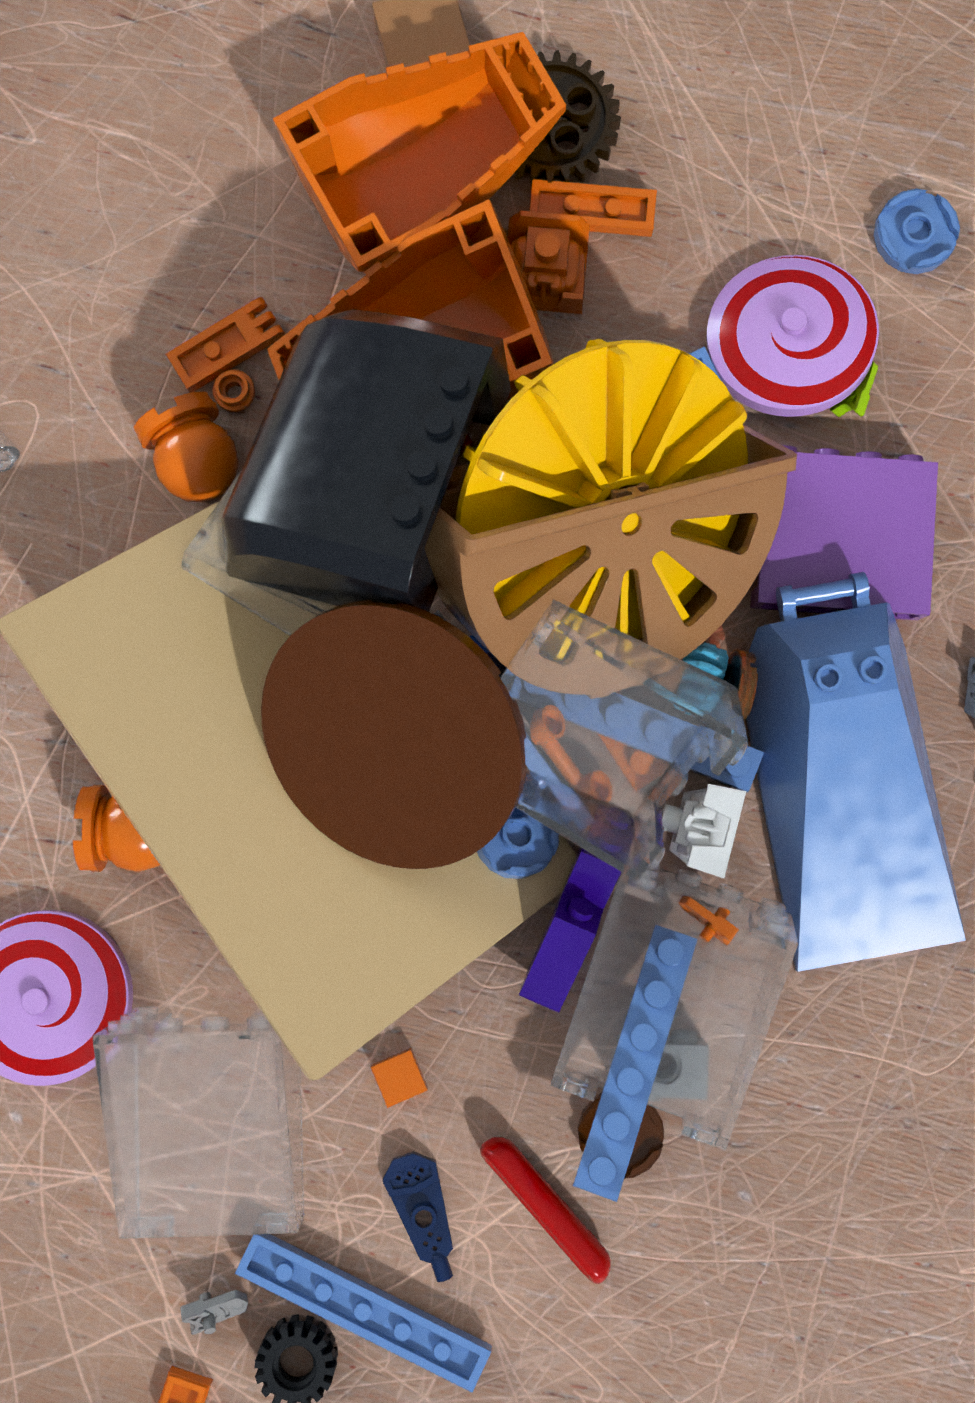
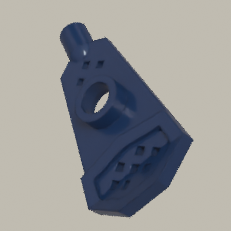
M414 1151L393 1158L383 1177V1184L396 1207L419 1259L431 1263L436 1281L444 1282L453 1277L447 1258L453 1249L436 1160ZM426 1210L431 1213L432 1221L428 1225H420L416 1221V1214L419 1211Z

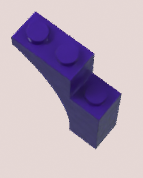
M597 808L590 820L592 826L586 830L568 878L529 965L519 996L558 1013L597 934L605 905L623 870L635 827L634 824L627 822L619 814L604 812Z

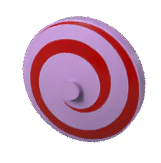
M803 255L778 256L762 260L742 270L721 290L712 306L708 319L707 352L730 394L744 405L762 413L775 416L796 417L811 415L840 403L855 391L864 380L876 353L879 323L869 294L859 281L846 270L816 257Z
M41 910L5 920L0 923V1076L14 1082L34 1086L55 1085L80 1077L96 1067L113 1051L126 1030L133 1003V985L127 961L119 946L105 930L80 915L59 910Z

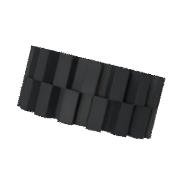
M299 1314L292 1315L289 1322H286L285 1317L277 1321L275 1328L271 1326L267 1331L257 1352L258 1355L255 1359L254 1368H258L255 1375L257 1384L261 1382L264 1384L261 1390L262 1394L265 1397L270 1393L274 1394L272 1403H280L282 1399L288 1401V1403H311L313 1398L317 1403L323 1397L324 1390L328 1391L337 1366L338 1346H333L335 1337L332 1332L328 1335L325 1333L327 1326L322 1321L316 1326L312 1324L314 1317L307 1315L305 1321H299ZM291 1346L304 1347L312 1355V1370L300 1377L289 1375L281 1366V1353Z

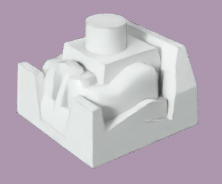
M708 784L705 789L684 792L680 808L665 804L659 829L673 833L669 850L688 867L724 878L746 791Z

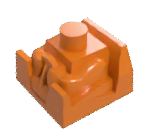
M521 210L509 218L507 239L517 259L536 310L582 314L590 225L581 216Z

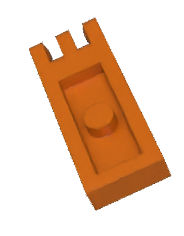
M263 297L256 298L165 354L190 393L211 382L222 372L232 369L285 335L280 325H275L264 331V329L276 321L272 311H267L255 317L268 306Z

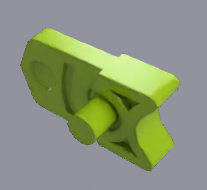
M872 362L866 377L857 389L843 401L830 408V411L837 417H841L851 410L860 417L865 414L870 399L869 393L878 370V365L875 362Z

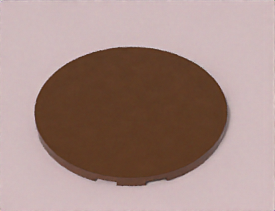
M371 600L354 601L338 605L312 618L290 635L280 647L271 663L263 688L261 717L265 745L274 771L292 802L320 832L333 842L362 858L392 867L406 869L442 867L473 855L490 842L511 817L523 791L527 773L524 740L527 737L517 701L511 699L506 686L499 677V674H501L500 670L486 652L464 632L441 617L404 603L394 605L372 602Z

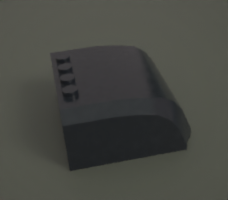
M354 309L335 313L308 324L296 339L221 518L227 574L233 578L334 606L354 601L371 600L372 602L394 605L404 603L430 612L438 586L424 548L471 422L490 426L505 407L511 386L503 338L411 317Z

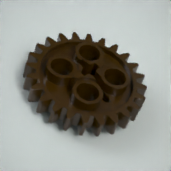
M555 50L552 61H546L544 54L540 51L537 56L566 103V111L540 144L515 171V178L518 180L527 172L531 174L530 183L532 186V180L539 179L540 177L545 178L548 183L554 181L555 178H560L561 182H569L570 176L575 175L582 183L585 181V168L587 167L594 173L599 172V159L608 161L611 153L609 146H616L618 133L616 130L620 129L621 116L616 114L619 112L620 101L618 99H611L614 93L613 84L602 86L605 75L603 70L593 75L590 74L591 60H587L579 67L576 65V53H572L567 62L561 61L559 50ZM576 103H583L588 108L583 111H576L570 106ZM562 141H570L576 146L573 149L566 150L560 148L557 144Z

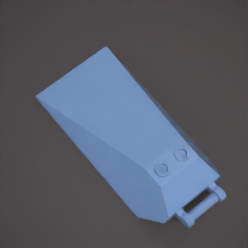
M865 572L849 574L848 579L793 589L791 585L777 587L776 601L781 622L757 628L741 672L739 688L751 747L764 752L756 774L795 971L800 972L966 941L906 648L890 603L870 604L869 582ZM851 596L853 609L797 619L796 606Z

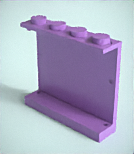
M783 445L797 453L796 470L787 474L784 506L771 549L758 574V585L751 591L750 608L778 610L776 601L777 587L791 585L793 589L844 580L848 579L849 574L865 572L869 582L871 605L890 603L895 619L920 620L929 616L931 612L938 462L924 461L923 456L914 454L901 455L898 459L882 458L881 453L873 451L856 453V456L839 455V450L831 448L816 449L814 453L797 452V448L794 446ZM851 596L796 606V612L821 614L853 609Z

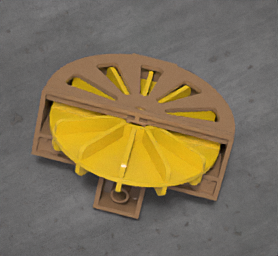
M594 339L587 342L585 349L556 362L532 380L521 375L514 381L519 392L511 398L490 426L481 424L482 439L477 449L466 446L462 455L470 463L454 468L424 548L438 586L436 593L448 611L499 662L519 677L533 684L551 690L586 693L590 698L603 696L610 691L632 684H641L648 679L666 674L667 668L690 654L724 623L746 595L766 560L775 538L784 506L787 474L796 470L797 453L743 424L747 419L744 406L733 399L720 378L700 360L664 343L647 340L606 342L602 339Z

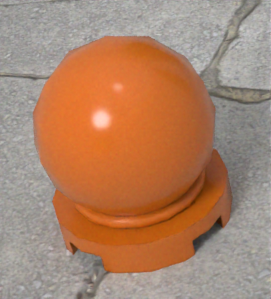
M191 392L174 397L177 406L159 415L155 407L150 409L138 419L134 425V430L143 448L148 450L155 449L153 454L155 471L158 480L166 489L184 501L206 503L227 492L235 479L239 458L235 441L225 428L213 423L219 416V409L216 403L210 399L207 392Z
M105 785L82 787L76 800L73 818L82 819V841L73 840L74 856L79 870L101 872L106 867L108 860L120 869L141 872L160 866L114 797L110 796Z

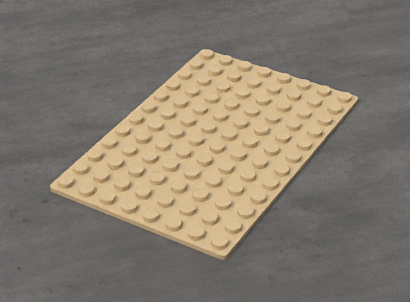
M230 496L1 617L0 634L308 1079L318 1080L557 897L563 890L576 858V853L559 831V846L551 861L541 872L523 879L504 878L491 871L479 858L477 852L465 859L442 867L428 869L398 868L370 861L344 849L320 832L300 812L281 785L268 756L261 717L263 688L271 663L289 636L312 618L336 606L233 578L227 574L221 518L230 499Z

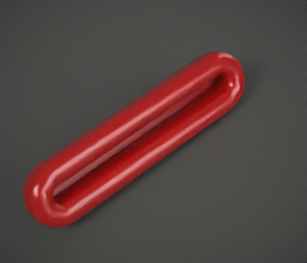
M504 1137L488 1139L480 1148V1154L485 1162L576 1267L592 1283H602L608 1277L611 1268L610 1256L605 1247L586 1228L579 1217L560 1198L552 1186L512 1141Z

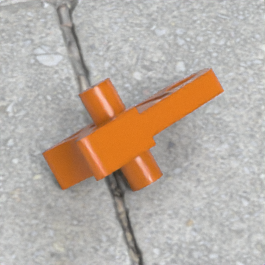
M683 896L678 902L685 912L705 926L699 937L707 943L714 936L728 946L739 931L737 927L726 920L730 911L724 906H720L715 914H713L689 896Z

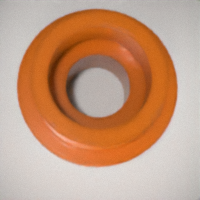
M232 369L222 372L215 379L212 392L215 401L222 409L229 412H239L246 409L252 403L255 396V386L246 373ZM233 386H239L242 389L241 394L236 398L228 397V391Z

